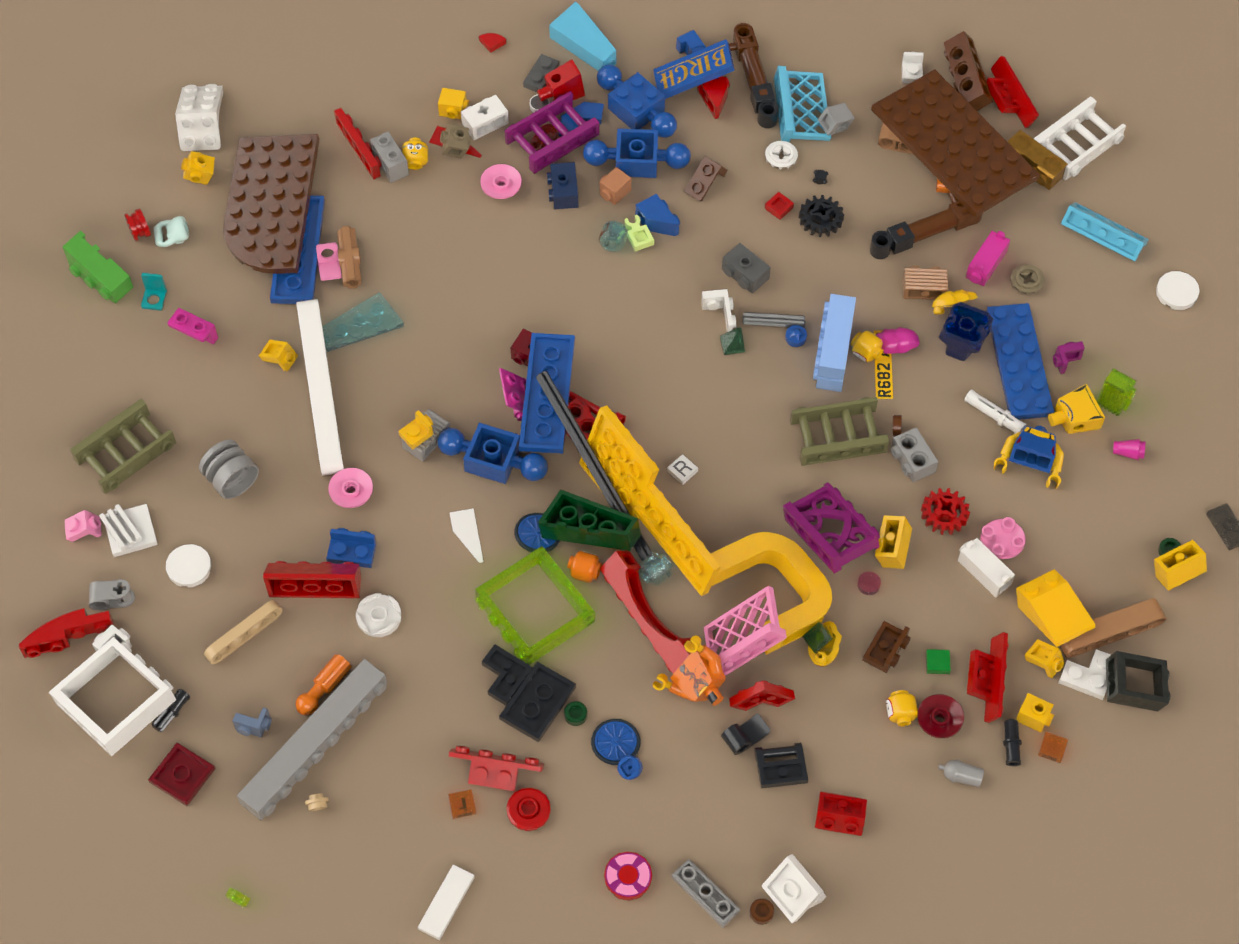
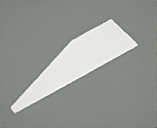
M474 508L450 512L453 532L479 563L484 562Z

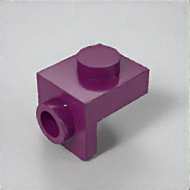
M1082 341L1067 342L1064 345L1057 346L1055 355H1053V364L1056 368L1058 367L1060 374L1066 372L1068 362L1081 360L1085 349Z

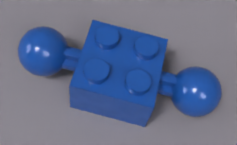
M608 64L599 69L597 73L599 86L605 90H612L608 93V109L631 129H641L651 121L652 130H658V137L668 138L675 133L677 129L675 117L668 112H664L665 95L637 72L623 82L622 73L615 65Z
M617 129L616 148H608L603 141L592 140L583 149V157L588 164L600 166L607 159L616 160V167L629 177L656 178L657 161H666L671 168L682 169L688 165L691 159L689 148L682 143H673L666 150L658 149V130Z
M479 423L471 441L466 440L463 433L456 428H447L438 436V447L445 455L455 456L461 452L466 453L463 461L464 470L467 473L506 484L513 468L519 469L523 477L529 481L541 480L548 471V463L542 455L530 453L525 457L518 456L520 452L519 434Z

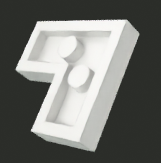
M1096 649L1089 668L1067 660L1059 684L1103 700L1107 690L1106 659L1110 654Z

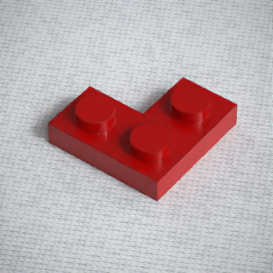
M762 680L756 682L754 686L748 689L738 691V694L729 698L730 707L747 711L761 703L776 707L782 706L794 700L795 694L794 690Z

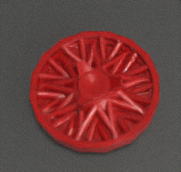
M522 788L514 792L506 806L507 817L511 824L524 831H533L542 827L548 821L551 813L550 801L547 796L534 788Z

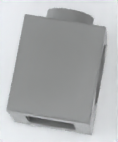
M841 103L826 107L818 121L826 134L832 135L846 131L855 118L847 105Z

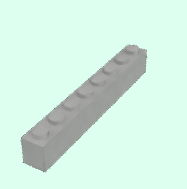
M364 659L237 795L239 803L260 821L265 816L271 815L276 808V804L291 793L295 783L302 781L306 777L308 769L313 764L321 761L324 752L338 742L342 732L345 729H350L355 723V718L361 712L367 711L371 701L385 691L387 687L385 674Z

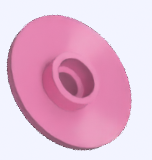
M497 164L483 172L480 183L482 190L488 196L495 199H506L519 191L522 180L520 173L514 167Z
M346 468L337 472L331 478L328 491L330 498L335 504L344 508H355L369 500L373 492V484L370 476L363 470ZM349 490H355L353 493H348Z

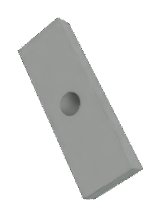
M689 859L672 874L671 878L722 928L740 912V908ZM708 890L710 893L705 895L702 891Z

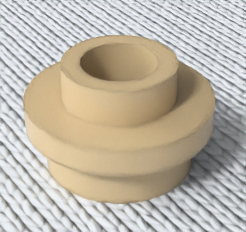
M323 794L310 795L309 800L305 801V805L308 806V811L326 809L329 798L323 797Z

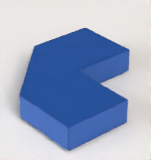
M583 102L574 108L585 121L595 117L599 124L602 123L604 104ZM567 113L561 116L560 122L569 131L579 127Z

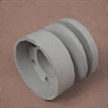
M224 440L217 443L204 454L199 464L201 474L206 477L208 482L213 484L214 489L225 499L235 498L247 491L259 474L258 466L250 457L245 455L244 450L234 440Z

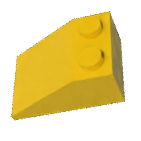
M1055 569L1016 588L1018 608L1056 647L1095 628L1094 621L1069 583Z

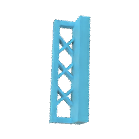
M1076 202L1069 205L1061 222L1062 225L1133 261L1137 260L1142 248L1149 241L1148 238Z

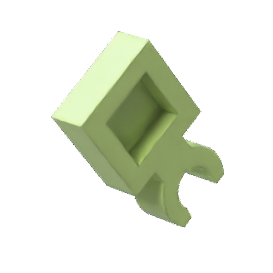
M635 215V223H630L625 218V228L628 230L627 237L634 251L654 245V239L647 225L640 226V217L638 215Z

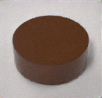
M902 415L893 416V436L895 437L902 434Z
M757 899L751 904L750 917L755 923L764 925L773 919L774 906L769 900Z

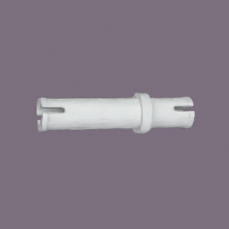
M972 389L964 399L965 402L997 421L999 426H1005L1014 433L1022 432L1026 427V423L1012 416L1010 411H1004Z

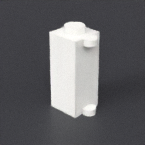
M978 538L966 542L959 549L958 562L994 597L999 596L1012 585L1015 574Z

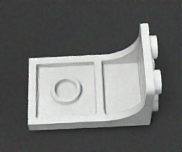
M208 84L198 87L196 85H187L182 87L175 113L179 145L182 151L220 149L219 110L223 97V85Z

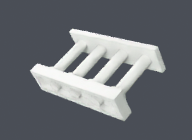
M1091 96L1034 138V140L1068 163L1063 175L1065 181L1071 176L1075 177L1084 166L1112 145L1119 144L1124 138L1123 134L1126 125L1122 124L1115 130L1095 114L1094 108L1097 101ZM1085 119H1090L1107 136L1099 140L1081 122ZM1071 129L1076 130L1094 146L1086 151L1066 133ZM1057 140H1061L1079 157L1071 161L1052 144Z

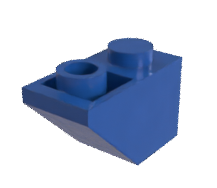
M657 194L636 204L635 215L640 217V223L642 226L647 225L650 232L671 236L679 235V218L676 214L671 213L666 201L661 200Z

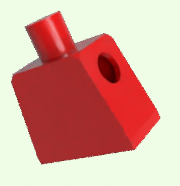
M572 59L544 76L546 86L537 90L541 102L549 98L554 101L559 96L565 95L570 91L573 94V100L585 96L581 73Z

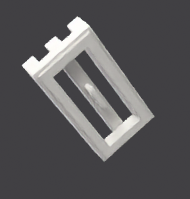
M119 504L115 506V509L107 510L105 515L103 513L99 515L101 521L122 551L142 540L140 534ZM115 515H120L134 535V539H131ZM111 518L127 540V543L124 544L108 519Z

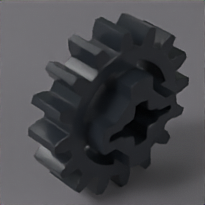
M821 195V198L817 199L816 196H813L812 201L806 199L805 204H801L799 211L800 225H804V231L811 230L812 236L816 232L819 237L822 236V233L829 237L830 231L837 233V229L842 227L844 220L843 207H838V201L832 202V197L825 199L824 195Z

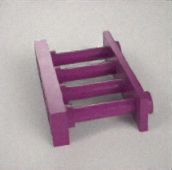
M570 91L516 124L510 125L505 130V143L509 145L517 141L530 155L529 169L535 174L598 136L599 121L595 117L585 121L573 108V94ZM565 111L579 127L569 131L556 116ZM549 121L562 137L552 141L540 126ZM533 131L546 146L536 151L523 136Z

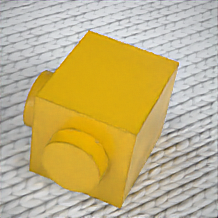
M442 88L438 101L439 116L461 119V111L469 107L470 104L466 97V91Z
M1027 693L1016 720L1041 733L1044 726L1049 727L1055 714L1051 713L1054 704Z

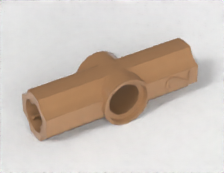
M344 226L337 230L338 258L342 270L343 286L353 289L361 285L362 280L359 267L361 260L359 247H357L355 228Z

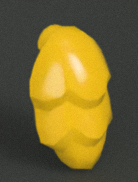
M963 289L954 292L947 291L933 301V313L935 315L944 314V308L978 298L976 292Z
M824 622L818 629L812 631L808 652L812 662L817 666L823 667L831 664L839 653L842 635L838 632L834 622Z

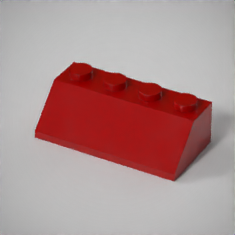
M277 561L275 563H268L263 573L269 597L360 598L361 570L359 564L353 562H344L343 564L321 562L316 564L306 561L298 563Z

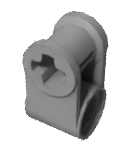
M123 579L95 581L89 585V607L93 610L128 607L135 600L134 592L130 589L129 583Z

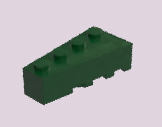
M561 489L538 521L542 538L631 551L641 536L638 518Z

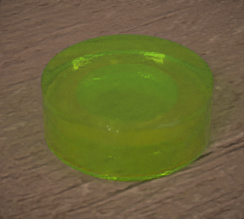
M229 887L225 894L226 898L244 908L247 907L251 900Z

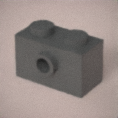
M741 243L735 246L722 259L723 272L728 277L735 279L743 289H747L752 294L770 278L771 267Z

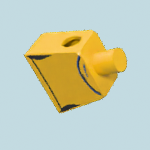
M1087 384L1060 397L1057 400L1055 412L1048 414L1050 425L1054 427L1062 424L1068 434L1101 429L1105 420V416Z

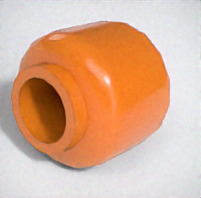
M579 551L575 556L571 555L567 568L571 569L570 574L572 578L590 583L594 579H598L602 563L597 555Z

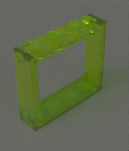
M543 546L475 589L476 598L474 600L478 604L479 609H484L487 612L488 620L492 626H497L501 630L500 634L507 644L511 643L515 648L514 653L516 657L524 660L529 665L595 622V611ZM538 564L577 612L578 616L529 648L489 595Z

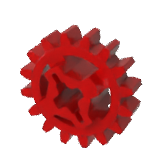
M938 488L937 494L931 491L929 497L925 496L924 504L921 506V518L927 519L925 526L932 525V532L939 529L941 535L945 531L952 535L954 529L960 532L961 527L966 526L970 515L968 511L970 505L964 503L965 496L959 498V492L956 491L952 494L950 493V488H947L946 492ZM932 505L934 506V508H933L934 512H933V513L931 512V506H932ZM958 509H959V512H960V516H959V517H957V514H958V513H957V510H958Z

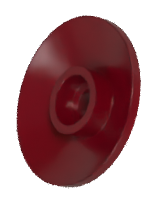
M935 694L921 702L918 708L917 719L920 727L928 735L944 739L952 737L960 731L964 723V712L961 705L954 698L944 694ZM941 717L944 721L938 722L935 718Z

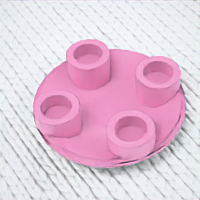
M1006 517L993 520L982 528L980 541L998 559H1009L1017 556L1023 550L1026 538L1024 531L1015 523V520Z

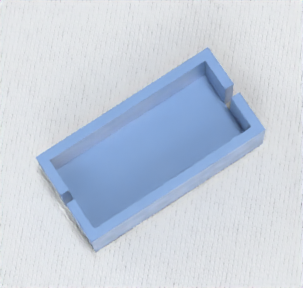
M830 294V301H825L813 379L817 380L816 388L842 391L856 297Z

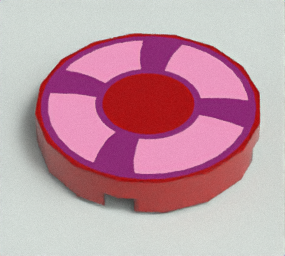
M618 853L610 859L605 867L604 880L606 887L618 899L628 901L638 899L651 886V866L638 853Z

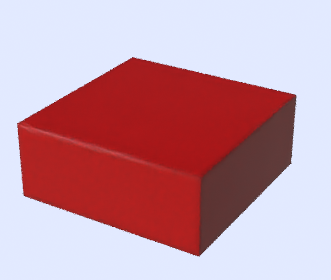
M780 192L776 193L765 203V209L779 220L794 208V203Z

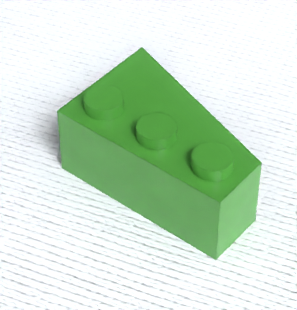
M80 230L62 246L70 266L69 271L75 277H81L89 288L98 290L105 300L110 299L116 304L133 288L130 276L111 258L107 260L98 252L100 248L96 244L92 247L86 241V235Z

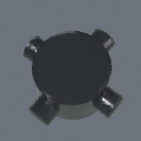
M815 170L813 182L820 185L826 184L828 172Z

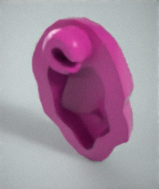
M908 328L884 329L876 334L883 342L882 349L885 354L906 353L920 344L918 335Z

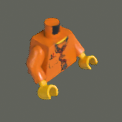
M692 636L690 641H687L684 645L686 651L691 654L670 677L672 681L669 682L667 675L661 673L656 678L663 683L654 681L652 686L658 691L666 687L669 692L692 702L709 700L715 706L724 699L718 690L726 679L722 669L721 658L710 647L702 646L699 636Z

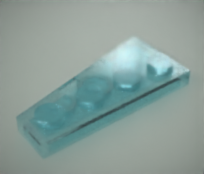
M379 292L322 326L326 352L404 327V322Z

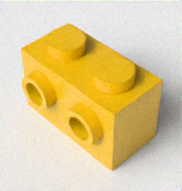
M884 515L879 532V548L875 550V557L883 568L904 569L912 533V527L905 516Z
M1194 540L1154 559L1155 577L1168 591L1207 572L1206 553Z

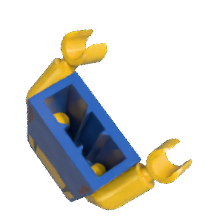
M1026 426L1022 432H1017L1006 439L1000 452L1001 458H997L994 461V470L997 465L1002 464L1004 465L1002 474L1005 473L1007 470L1006 460L1010 458L1009 461L1033 469L1046 473L1052 471V475L1046 481V487H1049L1050 480L1056 482L1055 489L1059 487L1061 478L1058 474L1062 470L1064 453L1059 444L1056 443V436L1047 432L1043 426H1036L1035 428Z

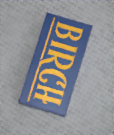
M727 39L653 69L656 87L665 95V99L735 71Z

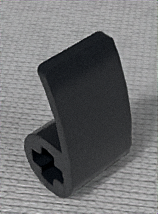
M757 713L741 726L738 724L731 725L721 734V737L734 755H738L767 736L771 730Z

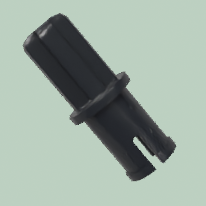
M178 689L174 694L176 701L153 720L151 725L155 730L162 732L174 717H178V712L190 699V696L184 690Z
M1014 719L1005 720V740L1003 745L1006 747V765L1019 766L1021 765L1020 745H1022V741L1019 739V724Z

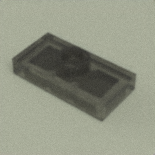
M1226 503L1209 510L1206 515L1228 550L1239 547V521L1229 505Z

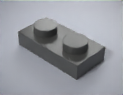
M541 54L525 78L523 87L535 92L545 87L544 76L559 67V60Z

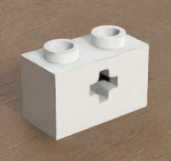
M497 95L485 98L481 102L461 111L462 125L469 128V134L473 140L509 124L508 110Z

